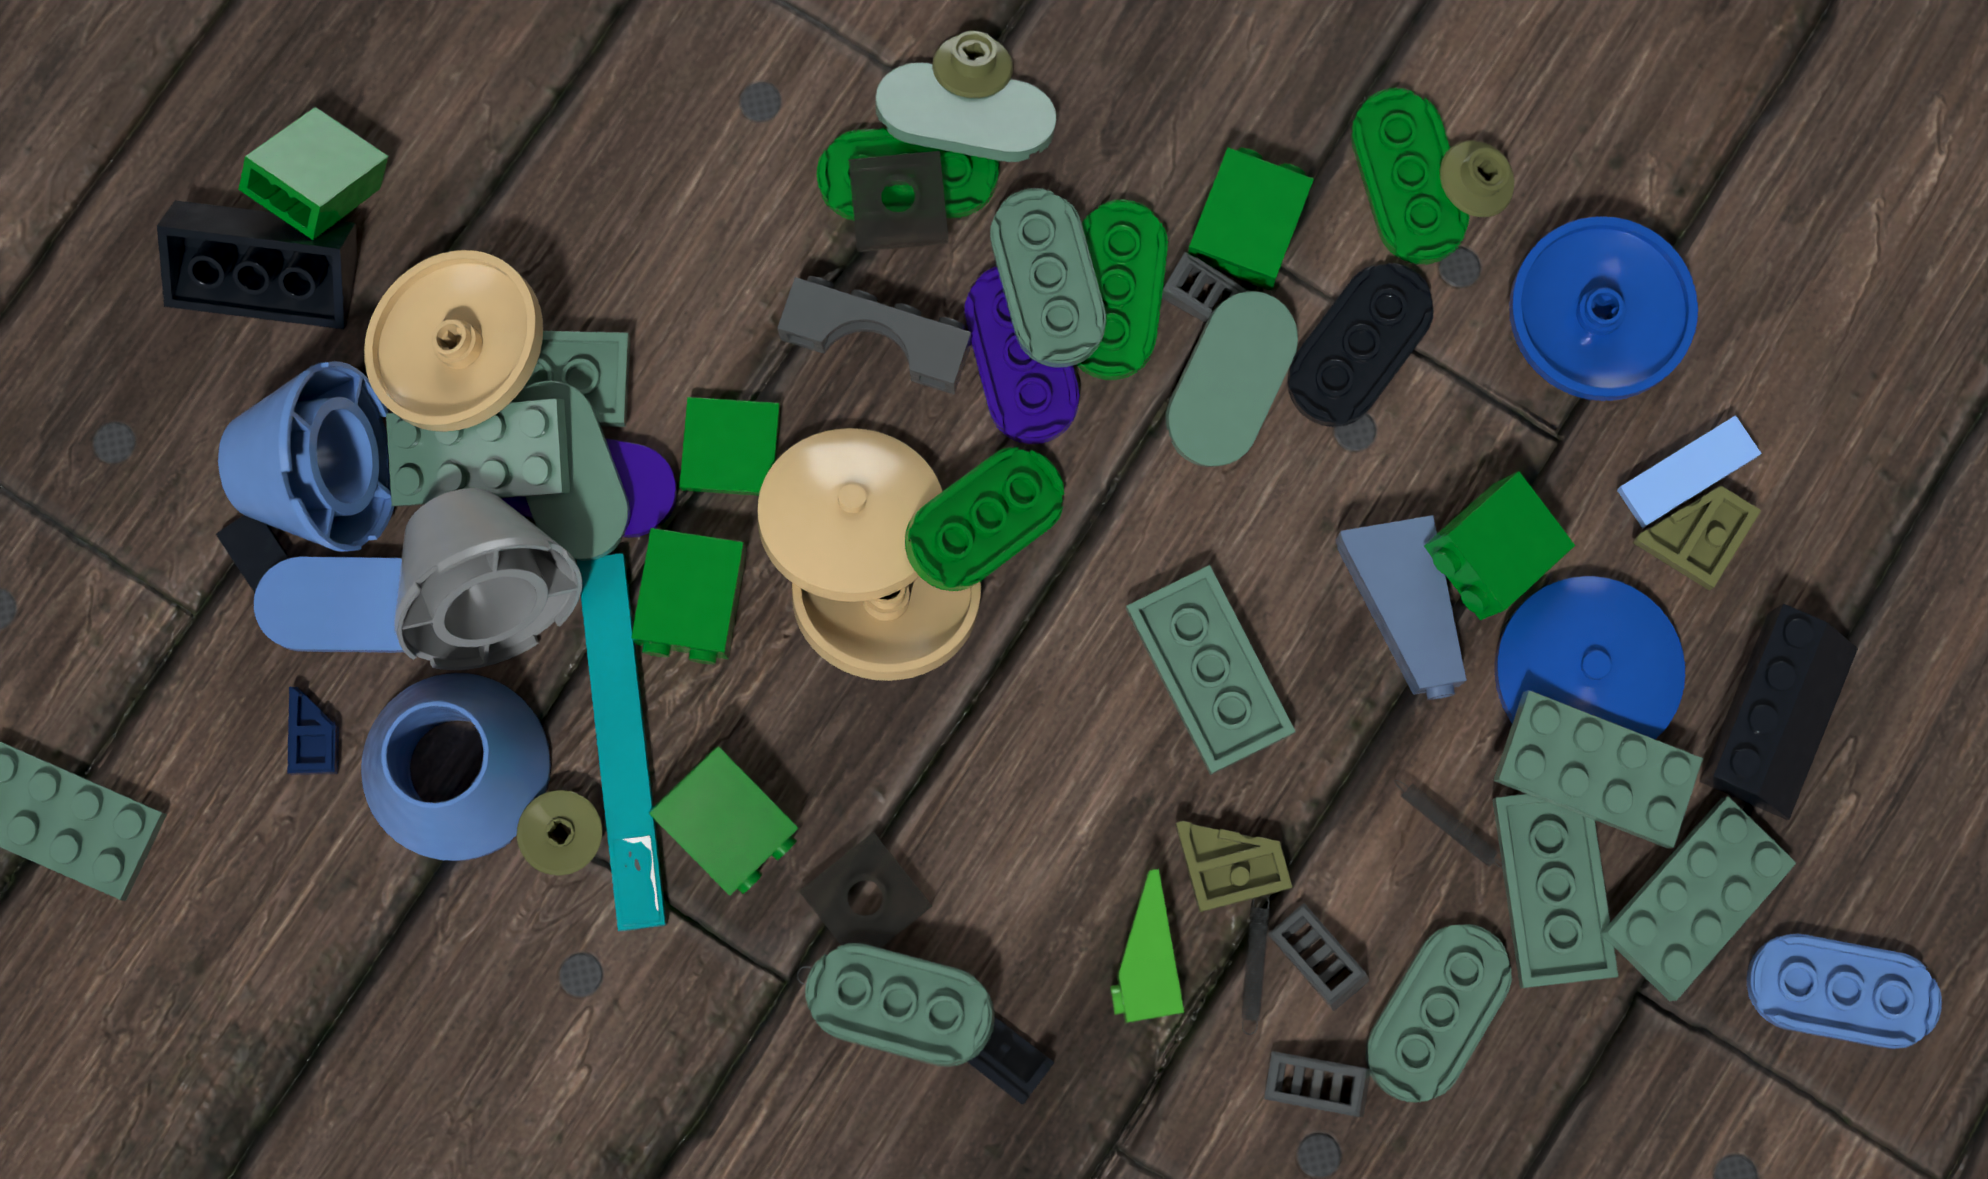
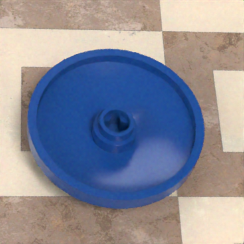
M1604 216L1583 218L1564 224L1548 233L1532 248L1515 276L1510 294L1509 312L1512 332L1522 355L1535 372L1545 381L1576 397L1597 401H1614L1633 397L1651 389L1678 366L1686 355L1696 331L1698 301L1695 285L1685 262L1665 239L1641 224L1626 219Z
M1581 576L1560 580L1547 585L1530 596L1513 613L1498 641L1494 662V676L1500 702L1512 724L1523 692L1530 690L1656 739L1672 721L1681 702L1685 685V660L1675 628L1660 607L1649 597L1620 581L1596 576Z

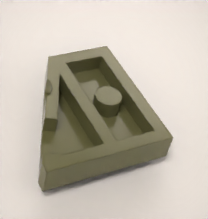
M1720 486L1657 525L1640 533L1634 539L1633 544L1710 591L1717 584L1761 510L1723 486Z
M1185 821L1175 824L1199 913L1292 888L1280 841L1241 835L1238 832L1224 829L1217 830L1193 825Z

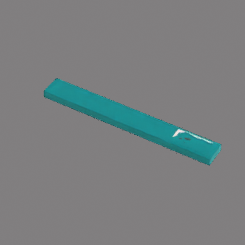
M620 553L606 555L591 561L577 560V566L582 577L581 603L617 928L619 932L667 926L655 819L649 814L654 805L635 642L631 639L633 621L625 555Z

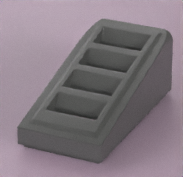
M1184 252L1163 289L1162 299L1207 323L1211 313L1214 311L1212 309L1222 292L1230 298L1238 293L1248 291L1205 262ZM1190 274L1197 279L1190 291L1186 293L1181 288ZM1208 284L1213 288L1203 304L1197 300V297L1204 285Z
M1304 903L1268 933L1270 938L1333 1011L1338 1009L1369 982L1367 973ZM1308 923L1312 930L1295 945L1291 946L1287 940ZM1321 938L1325 944L1304 961L1300 955ZM1334 954L1338 959L1317 976L1313 970ZM1347 969L1351 975L1331 991L1326 985Z
M1272 1051L1264 1099L1363 1117L1371 1070ZM1286 1064L1295 1065L1291 1094L1282 1092ZM1306 1068L1314 1069L1310 1097L1302 1096ZM1326 1071L1334 1073L1329 1101L1321 1099ZM1345 1075L1353 1076L1349 1104L1341 1103Z

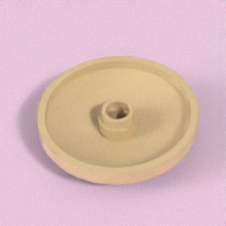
M459 250L430 257L401 275L386 291L375 308L368 325L364 346V362L370 385L379 400L389 410L413 426L431 431L445 432L461 430L482 423L504 409L520 393L531 377L537 364L543 341L541 308L528 282L509 264L493 255L473 250Z
M853 428L821 432L793 445L776 460L768 471L758 498V529L761 542L775 567L788 580L807 592L831 600L848 602L868 601L885 597L903 589L919 577L911 566L906 554V529L913 515L926 503L942 492V488L928 463L915 450L896 438L876 431Z
M920 576L911 584L893 594L878 599L857 602L823 598L807 592L792 583V603L799 629L810 646L822 658L840 670L862 678L886 681L908 679L925 674L952 658L965 644L975 626L981 597L980 582L965 590L946 591L928 584Z

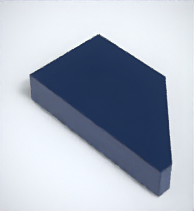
M289 687L287 773L290 775L338 774L339 727L300 688Z

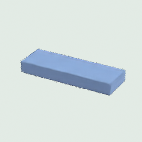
M1735 415L1620 486L1617 491L1643 529L1751 462L1762 453Z

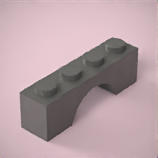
M809 276L807 281L797 277L794 278L777 328L782 341L824 354L837 340L855 332L879 333L893 340L902 349L909 363L912 382L955 395L971 347V332L965 330L964 324L946 317H940L938 322L921 317V311L905 304L898 303L894 308L877 303V297L864 291L852 290L851 294L834 289V284L819 277Z

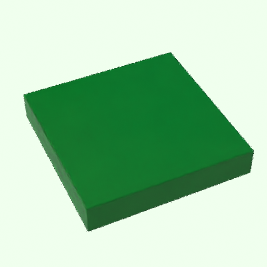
M687 397L680 475L681 491L759 496L763 481L772 465L776 462L780 403Z

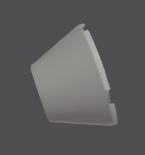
M477 488L459 489L442 494L420 507L412 515L405 528L394 622L397 639L403 651L411 659L414 660L420 657L429 660L432 668L466 670L508 660L539 644L537 635L551 624L556 622L557 626L560 627L567 620L576 607L581 595V573L575 559L567 550L496 494Z

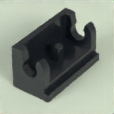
M996 1017L994 1018L993 1031L987 1044L980 1053L967 1061L1022 1105H1024L1055 1063Z

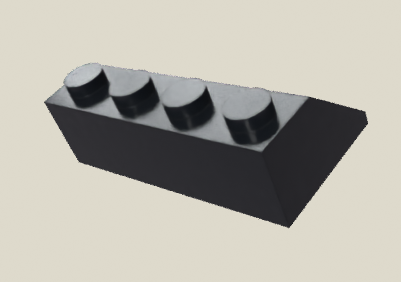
M178 200L173 202L158 223L157 235L164 307L343 330L347 326L358 264L356 223L338 221L312 240L272 212Z
M1784 603L1770 611L1700 782L1785 820H1789L1858 648L1828 622Z

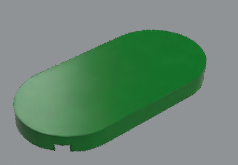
M1404 88L1385 89L1370 96L1357 112L1351 128L1352 148L1376 228L1385 247L1396 257L1409 263H1435L1447 258L1459 247L1469 223V215L1459 210L1448 199L1440 180V166L1444 155L1450 149L1440 114L1431 102L1426 98L1423 100L1421 97L1414 95L1413 91Z
M887 128L860 129L843 133L834 140V143L827 150H824L817 165L819 191L828 207L841 217L861 222L961 218L971 215L982 209L990 201L996 190L999 175L998 160L906 143L893 137L887 131Z
M1113 200L1099 206V209L1094 210L1081 223L1105 308L1106 325L1102 341L1096 351L1086 360L1076 365L1088 375L1103 380H1119L1129 377L1141 370L1151 358L1157 339L1168 250L1166 231L1151 210L1135 201Z
M1016 447L1005 448L990 456L926 503L913 515L905 533L906 554L915 572L925 582L938 589L946 591L965 590L979 583L1054 526L1061 516L1063 510L1062 496L1065 493L1062 478L1052 462L1033 450L1027 452L1025 450H1018L1019 448Z

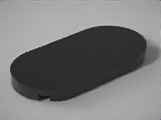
M1387 263L1386 265H1373L1364 268L1352 278L1298 350L1290 365L1287 377L1289 395L1293 404L1303 416L1319 425L1340 427L1358 421L1372 408L1424 338L1433 320L1434 306L1430 289L1426 281L1416 271L1405 265Z

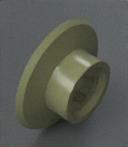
M967 31L950 38L938 48L933 57L932 69L937 81L951 93L967 98H983L1001 91L1009 83L1013 74V62L1007 50L998 41L983 32Z
M1463 141L1452 146L1444 155L1440 166L1441 184L1448 199L1459 210L1471 216L1485 218L1501 213L1509 205L1514 193V175L1509 162L1500 151L1484 142ZM1477 169H1480V172H1482L1484 176L1487 177L1488 181H1486L1485 178L1480 173H1478Z
M567 790L550 791L536 797L522 812L517 826V842L523 857L532 867L549 875H568L585 867L596 855L602 839V824L595 807L585 797ZM560 823L571 829V834L568 835L564 844L556 842L551 837Z

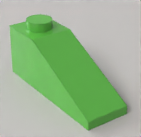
M1159 869L1150 870L1146 875L1118 970V985L1110 986L1115 1015L1123 1013L1125 1023L1184 1013Z

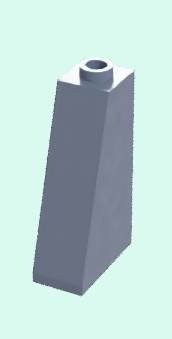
M1433 515L1340 531L1335 539L1337 550L1413 695L1426 693L1428 700L1455 695L1454 688L1460 687L1466 681V675L1446 576L1435 567L1431 555L1424 548V545L1437 534Z

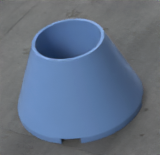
M337 361L318 363L309 367L233 419L223 432L218 453L221 483L231 504L247 517L336 551L362 549L361 546L369 540H377L387 527L395 506L391 504L388 439L382 418L386 417L388 410L373 391L369 379L357 368L347 363Z
M450 673L437 675L421 680L400 692L384 707L374 721L368 733L362 754L361 776L363 790L369 808L379 825L389 836L405 848L432 859L444 861L471 860L486 856L505 847L517 836L518 822L526 806L536 797L547 792L551 769L550 750L545 731L534 711L531 710L520 696L505 685L493 679L474 674ZM450 721L473 723L480 733L484 748L483 764L477 779L468 790L452 800L441 803L424 802L417 794L410 775L411 758L417 743L429 730L442 723Z

